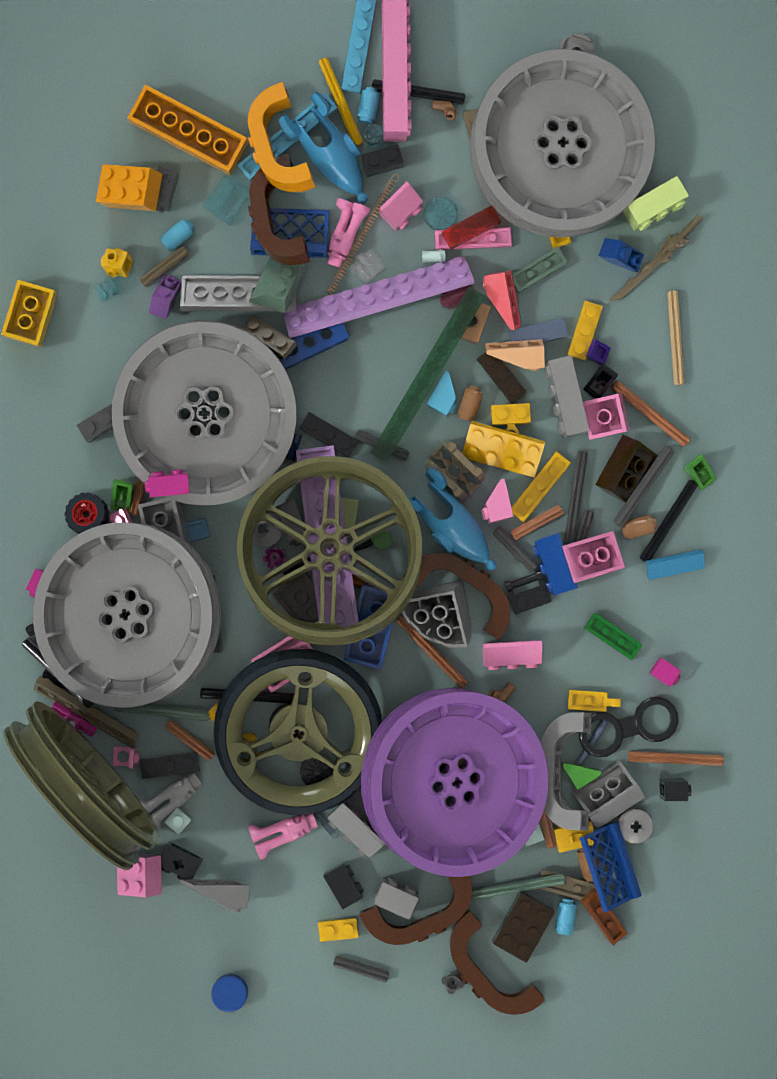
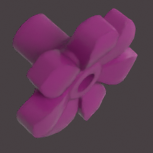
M274 545L273 550L270 548L265 550L267 556L263 557V561L269 562L268 568L272 569L274 566L277 568L282 565L281 563L287 562V558L283 557L286 554V550H279L278 545Z

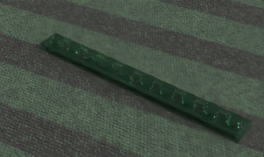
M469 286L372 449V454L385 462L389 461L486 298L485 295Z

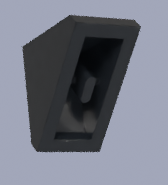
M603 363L583 390L595 399L601 398L618 377V374Z

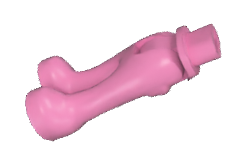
M338 198L336 205L341 210V216L331 237L330 252L327 253L329 255L327 264L340 268L342 261L346 260V256L352 248L356 232L363 218L368 215L370 208Z
M309 814L289 817L263 828L249 825L248 829L253 843L275 833L282 832L280 836L254 844L260 860H263L267 857L270 850L297 840L306 833H311L310 830L318 826L314 815Z

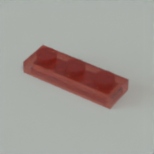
M491 205L442 231L441 234L450 250L501 224V220Z

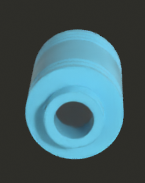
M366 87V90L361 91L357 118L358 122L373 124V121L376 120L380 93L377 92L376 88Z
M181 219L162 234L163 237L160 240L169 251L171 249L175 250V248L194 235L192 230L195 227L189 220L184 221V219Z
M562 898V901H558L555 924L556 933L572 935V932H574L577 904L574 903V899Z

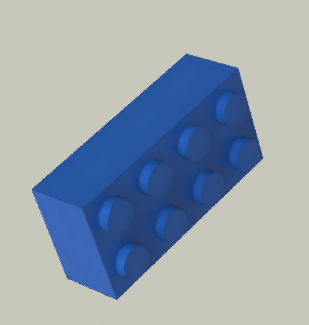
M363 583L357 604L358 621L360 622L375 613L387 600V594L375 586ZM393 622L369 638L347 644L344 661L381 670Z

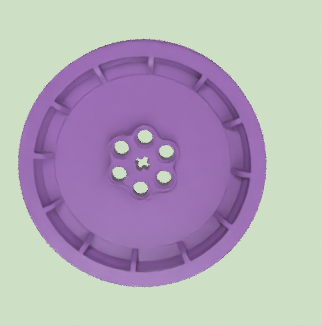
M443 688L431 690L414 696L399 705L383 720L375 731L367 747L362 765V800L367 817L379 838L394 853L412 865L441 876L464 877L476 875L506 862L525 845L535 831L543 814L547 799V762L541 743L532 727L516 710L506 703L491 696L467 689ZM463 758L464 764L459 768L457 765L458 761ZM442 763H445V770L443 772H440L439 766ZM475 772L476 779L471 782L470 776ZM435 782H439V789L434 791L433 785ZM470 791V798L464 800V794ZM452 796V802L446 805V798Z

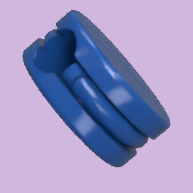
M225 974L219 977L211 991L214 1005L224 1012L239 1010L246 1002L248 996L246 982L235 974Z

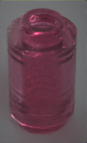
M472 285L441 293L439 301L442 308L446 307L447 310L468 303L469 299L473 300L476 295Z

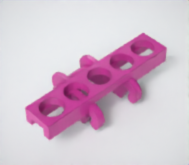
M55 701L52 707L53 710L66 720L69 719L74 722V727L77 730L80 729L90 737H93L97 730L96 727L73 713L72 710Z

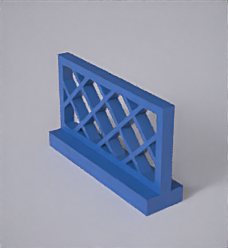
M270 208L271 214H273L272 221L278 226L274 230L275 234L281 230L287 236L284 240H290L301 231L306 237L304 240L308 246L309 257L327 258L329 210ZM279 214H284L288 219L280 225L274 218ZM298 215H303L307 220L299 226L294 218ZM316 216H325V222L320 226L313 219ZM289 222H292L297 227L291 234L284 229ZM309 222L316 228L310 235L302 229ZM252 231L250 241L251 255L268 256L259 241L255 240L256 234ZM320 232L324 236V243H316L312 237Z
M618 822L605 824L580 837L603 912H608L631 899L642 896ZM601 833H602L604 842H602V841L600 840ZM589 838L594 841L592 849L587 841ZM598 845L603 847L601 855L597 853ZM607 852H608L610 861H609L608 859H606ZM595 857L600 860L598 867H596L594 862ZM604 864L609 866L607 873L603 871ZM613 871L615 873L616 879L612 877ZM601 876L606 878L604 886L600 881ZM611 882L615 884L613 892L609 890ZM619 890L621 891V894H622V897H623V898H621L620 896H618ZM607 895L612 897L610 905L607 902Z

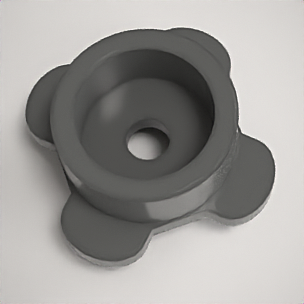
M451 971L450 975L443 977L441 980L450 994H454L456 990L464 986V981L459 978L457 971Z

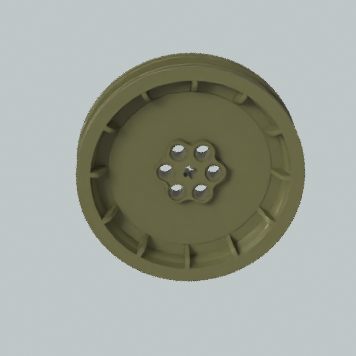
M34 702L32 707L26 710L29 721L27 725L13 721L10 726L4 729V738L11 753L45 800L88 845L115 866L123 870H130L139 861L136 849L138 846L146 850H152L155 845L161 842V836L156 824L132 789L104 756L59 713L42 702Z

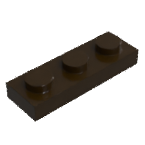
M486 352L476 359L511 404L527 393L501 359L490 356Z

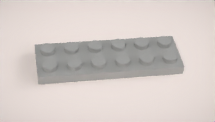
M182 275L181 311H276L249 302L261 276ZM297 290L287 311H296Z

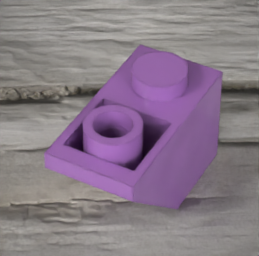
M168 275L163 276L152 295L149 308L150 314L167 320L175 304L182 280Z

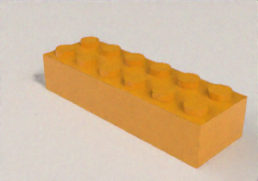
M146 84L127 117L130 124L229 176L232 175L248 145L247 137Z

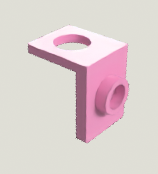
M114 747L113 766H128L129 769H133L136 767V764H139L140 753L137 752V747ZM120 751L128 753L129 757L126 762L118 760L117 756Z

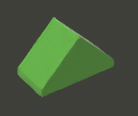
M702 454L683 467L701 490H704L717 479Z
M114 479L111 509L118 511L126 507L129 513L136 484Z
M562 762V767L577 790L599 777L602 772L598 769Z

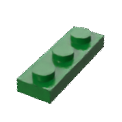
M595 612L584 627L585 630L631 661L642 647L640 642Z

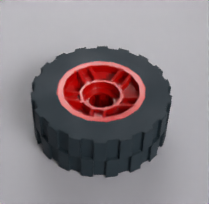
M83 492L69 500L64 515L66 516L65 521L68 523L69 528L80 534L93 527L107 524L110 512L107 504L100 497L89 492ZM85 513H90L89 517L86 518Z

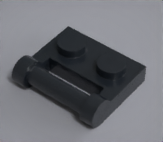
M540 569L535 571L534 574L504 582L515 615L552 602ZM538 581L539 586L517 594L513 592V589L531 582Z

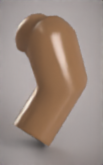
M433 100L432 109L442 110L445 117L450 121L457 117V111L451 102Z
M508 682L503 690H491L488 696L506 702L516 687Z

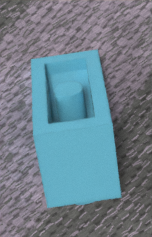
M445 371L426 406L446 417L448 413L452 415L457 406L454 403L456 396L448 371Z

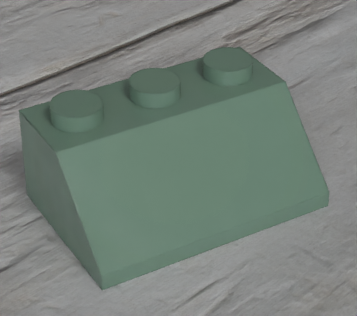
M270 258L249 302L286 313L306 271V263L285 265Z

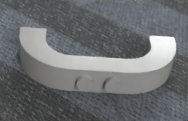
M572 712L555 719L548 726L541 740L548 769V793L544 812L552 822L562 828L588 830L589 811L571 809L565 804L561 795L562 749L564 742L572 734L591 733V713Z

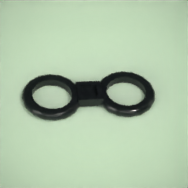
M650 697L642 701L636 708L634 715L620 719L607 712H595L591 714V724L597 720L609 721L615 729L614 742L606 749L598 750L589 744L587 733H579V742L589 755L595 757H608L614 754L620 748L624 738L640 735L645 740L651 742H662L670 738L676 731L679 723L678 712L668 699L662 697ZM652 705H662L670 714L669 726L660 734L648 733L642 725L643 713Z

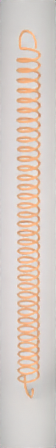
M388 185V186H385L386 189H384V192H382V194H383V193L388 194L385 190L390 191L387 187H390V188H392V187L389 186V185ZM376 210L371 211L372 214H369L370 217H368V219H369V218L374 219L371 215L376 216L373 212H376V213H378V212H377ZM362 235L357 236L358 239H355L356 242H354V244H360L357 240L362 241L359 237H364ZM348 260L343 261L344 264H341L342 267L340 269H346L343 265L348 266L345 262H350ZM334 285L329 286L330 289H327V291L331 293L329 290L335 292L331 287L335 289L337 288Z

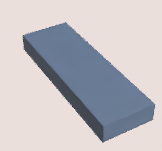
M564 318L508 330L510 342L538 339L548 342L568 337Z

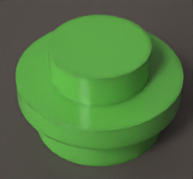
M385 531L373 537V545L379 550L388 549L392 543L390 534Z

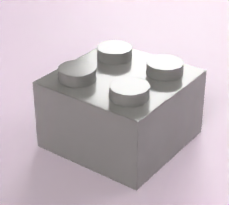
M388 876L387 879L383 877L374 897V904L410 919L419 899L416 888L408 884L402 886L393 877Z

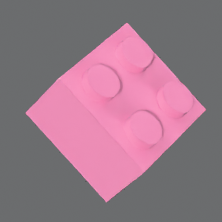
M138 854L139 861L130 870H123L117 867L118 895L135 897L162 895L161 855Z

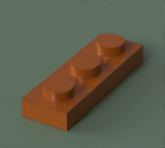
M595 888L580 900L611 945L614 946L628 934L612 910L603 912Z

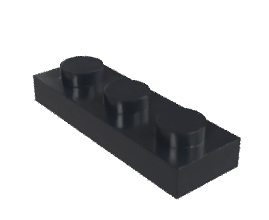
M308 412L299 427L302 431L328 446L334 445L335 450L347 457L351 455L358 443L357 439Z
M197 752L140 759L142 779L200 771Z

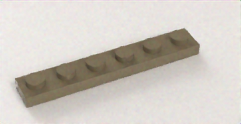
M41 676L37 679L34 686L36 692L53 702L57 701L67 709L72 710L79 717H82L85 721L133 748L139 737V734L134 729L125 727L117 719L103 714L98 708H93L92 706L89 708L85 707L68 690L54 685L50 679Z

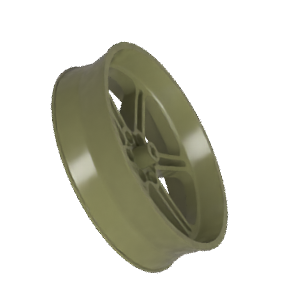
M337 456L315 457L285 467L269 478L257 490L247 505L240 522L237 537V559L240 573L250 598L260 613L274 627L292 638L306 643L324 646L345 645L377 634L390 625L405 609L419 581L422 564V535L420 524L411 502L402 489L389 476L379 469L355 459ZM316 476L322 477L326 481L323 520L320 527L313 528L274 507L275 501L286 490L299 482ZM331 479L336 480L335 519L328 518ZM344 480L364 483L387 497L391 501L392 507L386 512L348 529H344L339 525L340 483ZM271 512L305 531L304 534L297 533L267 515V513ZM390 516H397L359 537L356 535L357 532ZM261 521L271 523L306 546L304 552L264 576L257 573L253 561L254 532L256 526ZM399 525L404 530L408 543V567L405 577L402 580L392 579L383 571L354 552V548L392 526ZM329 526L336 528L333 534H328L325 530ZM316 535L319 539L316 543H310L308 541L309 537ZM350 536L353 541L350 544H344L342 539ZM332 548H334V554L330 553L328 555L327 549L331 550ZM312 554L318 556L317 561L313 563L307 560L308 556ZM349 555L352 557V561L345 564L341 561L342 557ZM303 561L304 566L267 586H263L270 579ZM359 563L395 588L391 590L355 568L356 564ZM326 565H333L335 567L334 571L331 573L325 572L324 568ZM316 569L320 571L321 617L318 622L308 623L290 617L277 609L268 600V595L273 589L310 570ZM342 570L351 572L382 590L388 596L385 603L375 613L347 627H340L335 622L337 578ZM325 579L333 580L331 619L329 624L325 623Z

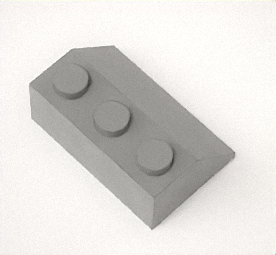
M620 760L601 772L599 777L572 792L583 810L589 811V819L596 829L602 827L645 798L638 784Z
M346 801L339 804L327 817L330 820L328 824L333 829H339L343 832L342 837L349 844L353 842L357 846V852L363 857L367 855L370 858L385 844L373 827Z

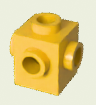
M107 248L105 255L101 258V266L106 274L111 277L121 276L128 278L133 264V259L129 253L119 248Z

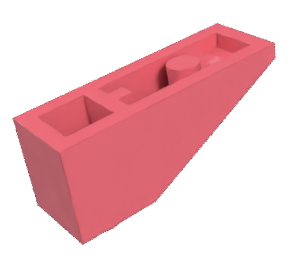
M512 270L490 273L483 276V287L486 290L487 296L509 328L515 330L522 327Z

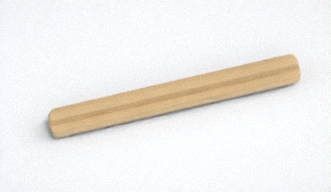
M669 291L667 298L674 385H683L685 379L678 291Z

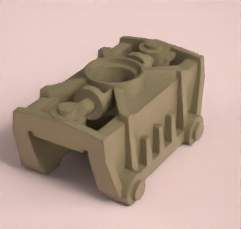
M444 441L424 462L427 465V470L433 466L441 472L447 480V485L453 490V495L465 501L485 480L483 469L478 466L475 467L458 450V445L455 442ZM442 447L451 454L452 462L443 457ZM434 458L436 460H441L443 462L442 466L445 469L439 468L430 459ZM451 466L459 467L460 474L458 476L450 475L449 468ZM465 474H472L479 483L468 482ZM457 481L460 484L463 482L466 485V489L468 491L467 495L457 485Z

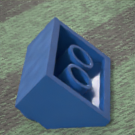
M559 533L534 541L535 545L532 548L535 556H539L541 560L539 568L542 575L546 574L548 582H545L548 592H552L553 596L578 588L577 583L573 581Z

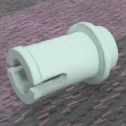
M441 248L434 251H422L423 263L446 262V251Z

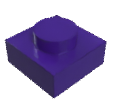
M597 339L592 340L586 358L601 366L603 363H606L611 348Z

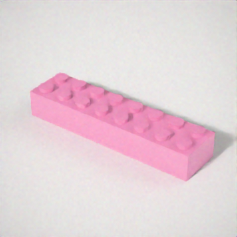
M382 0L383 142H406L407 136H410L411 119H408L411 112V100H407V98H410L411 81H407L410 80L411 62H407L410 59L411 45L407 43L410 36V6L406 5H409V0Z

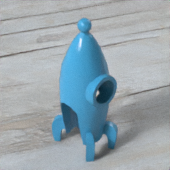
M317 91L310 97L314 104L311 110L329 136L327 146H316L296 119L292 122L285 114L278 121L288 137H298L313 164L328 181L348 193L356 194L358 202L364 204L368 201V195L362 192V176L357 160L360 152L346 133L342 134L337 126L328 118L327 114L330 111V106Z
M432 466L425 474L430 480L428 486L447 506L450 515L448 519L440 520L415 496L412 499L408 497L416 515H420L433 532L431 534L432 538L446 553L450 554L454 551L467 559L484 562L488 570H494L497 563L489 558L488 545L481 527L472 514L453 495L444 489L447 485L445 476Z

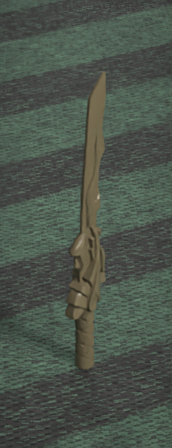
M697 214L679 235L678 233L673 237L668 235L664 244H661L658 254H655V259L651 263H646L642 271L635 278H630L625 286L610 298L609 301L621 300L661 262H670L669 258L673 256V250L684 247L685 244L690 242L685 238L703 218Z

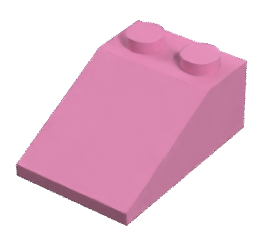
M613 531L562 546L574 583L625 568Z

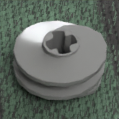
M628 809L619 816L618 823L624 840L638 844L650 837L653 831V822L645 811L641 809ZM634 821L640 824L639 827H636V830L631 827V825H634Z

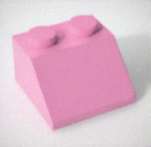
M406 181L379 208L380 216L395 231L399 228L402 230L408 225V219L412 215L417 216L421 212L423 201Z
M622 393L583 402L589 426V440L630 430Z

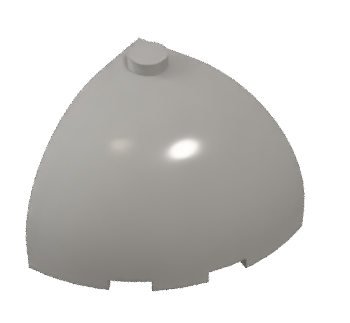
M463 581L441 584L414 592L402 613L407 622L418 631V634L431 642L443 644V646L467 647L471 640V620Z

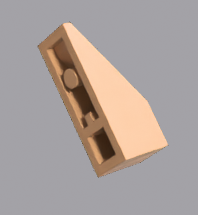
M542 339L485 343L486 354L533 371L545 368Z

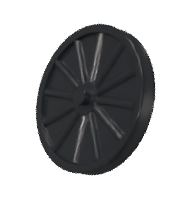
M316 758L305 760L300 769L301 778L306 785L320 782L333 774V768Z

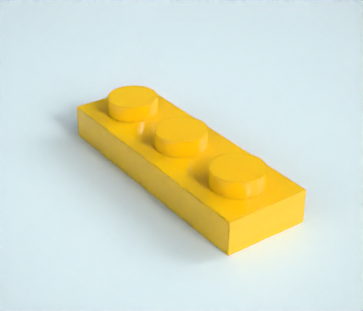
M584 301L567 356L572 355L573 358L586 361V355L603 306Z

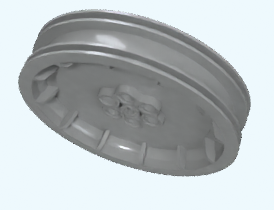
M567 49L539 52L519 60L506 69L487 91L475 115L470 135V159L473 173L479 188L491 206L506 220L523 230L541 236L558 238L574 237L595 231L616 218L643 188L652 167L655 151V133L649 108L639 89L630 78L616 66L596 55ZM548 124H554L557 130L551 131L548 128ZM572 124L576 131H569L567 125ZM544 140L547 143V147H541L538 141ZM560 141H563V144H565L563 148L561 144L558 145ZM582 141L585 144V148H579L576 142ZM548 157H554L557 163L550 164ZM567 157L574 158L575 165L569 164Z
M195 320L179 323L161 330L146 340L133 353L123 368L115 387L112 401V425L116 443L124 460L143 483L148 481V476L152 475V472L164 471V474H171L172 470L183 469V472H188L189 494L165 497L192 505H218L240 499L252 493L278 470L293 441L296 427V401L290 379L283 365L264 342L250 332L232 324L212 320ZM196 391L200 397L197 401H191L188 394ZM209 391H217L219 393L218 399L210 400L208 398ZM221 407H227L230 412L227 416L223 417L219 415L218 410ZM202 408H206L207 411H210V414H207V417H203L202 414H199V411H202ZM188 409L191 413L190 417L182 418L179 414L180 410ZM218 424L221 430L219 433L214 434L210 431V426ZM199 425L201 432L197 435L192 434L190 431L191 426Z
M110 523L93 527L78 534L64 544L52 557L44 569L36 589L33 605V625L37 644L46 664L58 680L80 697L100 705L120 708L136 707L157 702L178 693L202 672L210 660L218 641L221 627V602L215 579L201 555L185 540L168 530L148 524ZM130 591H134L136 594V598L133 601L129 598ZM112 596H116L117 598V604L115 606L111 603ZM145 604L149 607V613L147 615H145L142 611V608ZM127 612H130V615L128 617H125V614ZM108 614L111 615L113 619L110 625L106 622V617ZM140 623L144 626V632L142 634L139 633L137 629ZM121 628L126 631L125 638H121L119 635Z

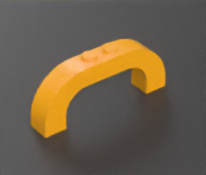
M280 82L262 91L252 103L248 113V127L251 135L248 137L251 148L255 149V153H253L255 163L260 165L263 173L272 185L287 192H303L316 188L307 162L294 167L279 165L276 162L267 127L270 119L276 113L292 107L284 83Z

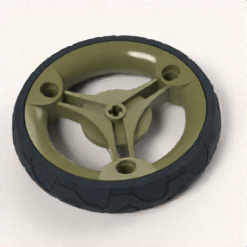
M286 649L255 660L231 681L224 691L216 710L213 731L214 744L219 763L232 785L248 800L276 813L309 815L336 807L352 797L361 788L364 756L371 738L383 720L378 701L372 689L364 678L350 665L324 652L310 649ZM302 672H309L311 676L308 679H302L300 674ZM289 679L295 685L291 704L283 707L275 714L267 734L251 742L244 738L242 734L244 718L252 701L268 686L281 680ZM321 683L334 689L344 699L353 717V746L343 752L327 739L328 729L325 718L312 706V689ZM299 687L308 688L306 704L298 703ZM295 730L302 731V734L295 733ZM271 741L272 747L258 753L255 752V747ZM323 747L337 755L335 761L320 752ZM248 752L250 757L242 758L240 753ZM280 754L282 757L292 761H305L316 758L333 768V774L314 784L294 786L282 784L268 778L255 766L256 761L264 757ZM343 762H348L350 767L343 769L340 765Z

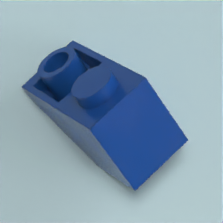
M605 238L598 256L609 263L638 272L644 254L621 240Z

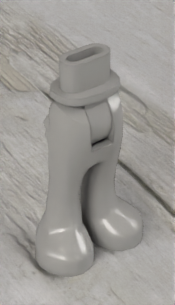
M193 772L188 777L184 776L183 779L170 784L148 801L140 800V802L150 813L167 799L170 800L164 807L150 815L159 830L161 828V821L172 811L183 805L193 793L197 792L196 789L203 784Z

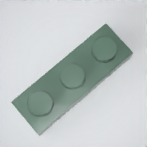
M559 247L554 248L512 274L514 287L518 293L568 264Z

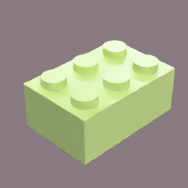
M678 176L632 201L623 210V213L633 231L638 229L643 231L650 226L653 220L658 222L667 217L669 211L672 210L674 213L686 204L685 200L689 195Z

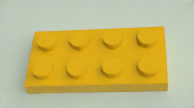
M471 421L462 454L469 460L535 478L545 441Z

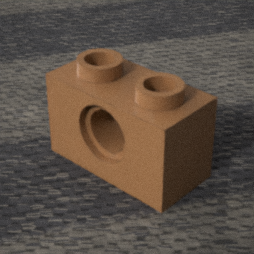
M469 299L468 304L464 303L460 314H463L462 321H457L454 332H457L456 338L478 345L491 306ZM474 317L477 320V324L469 326L466 323V319Z

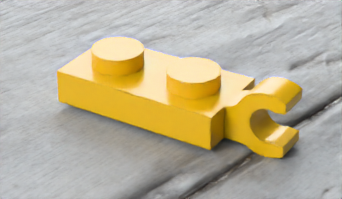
M569 690L568 709L606 712L607 706L620 707L621 699L607 698V692Z

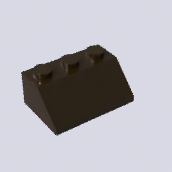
M622 435L595 485L626 503L658 455L640 441Z

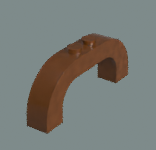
M288 154L275 158L276 162L281 166L294 167ZM260 168L253 177L249 190L251 206H248L251 218L253 217V223H251L253 233L256 234L265 253L274 261L285 265H300L310 262L308 246L303 236L290 240H282L275 237L269 199L276 187L268 181Z
M432 553L423 556L417 587L434 570L444 569L452 572L488 597L491 602L492 613L482 630L500 640L509 623L510 607L504 591L497 583L490 579L491 575L483 569L480 572L474 569L475 564L466 558L462 561L456 556L446 553Z
M470 876L449 877L454 889L451 902L445 908L407 925L395 926L388 923L383 918L377 905L360 911L359 915L370 934L384 943L404 945L416 940L422 942L428 939V935L434 932L436 935L443 933L447 930L446 927L457 922L465 914L472 897Z
M468 909L454 924L450 935L451 956L455 966L461 973L459 975L465 984L469 982L472 985V992L478 999L482 997L489 1006L501 1013L518 1015L537 1008L545 1001V998L532 982L518 993H503L492 984L467 953L468 940L482 927V923Z

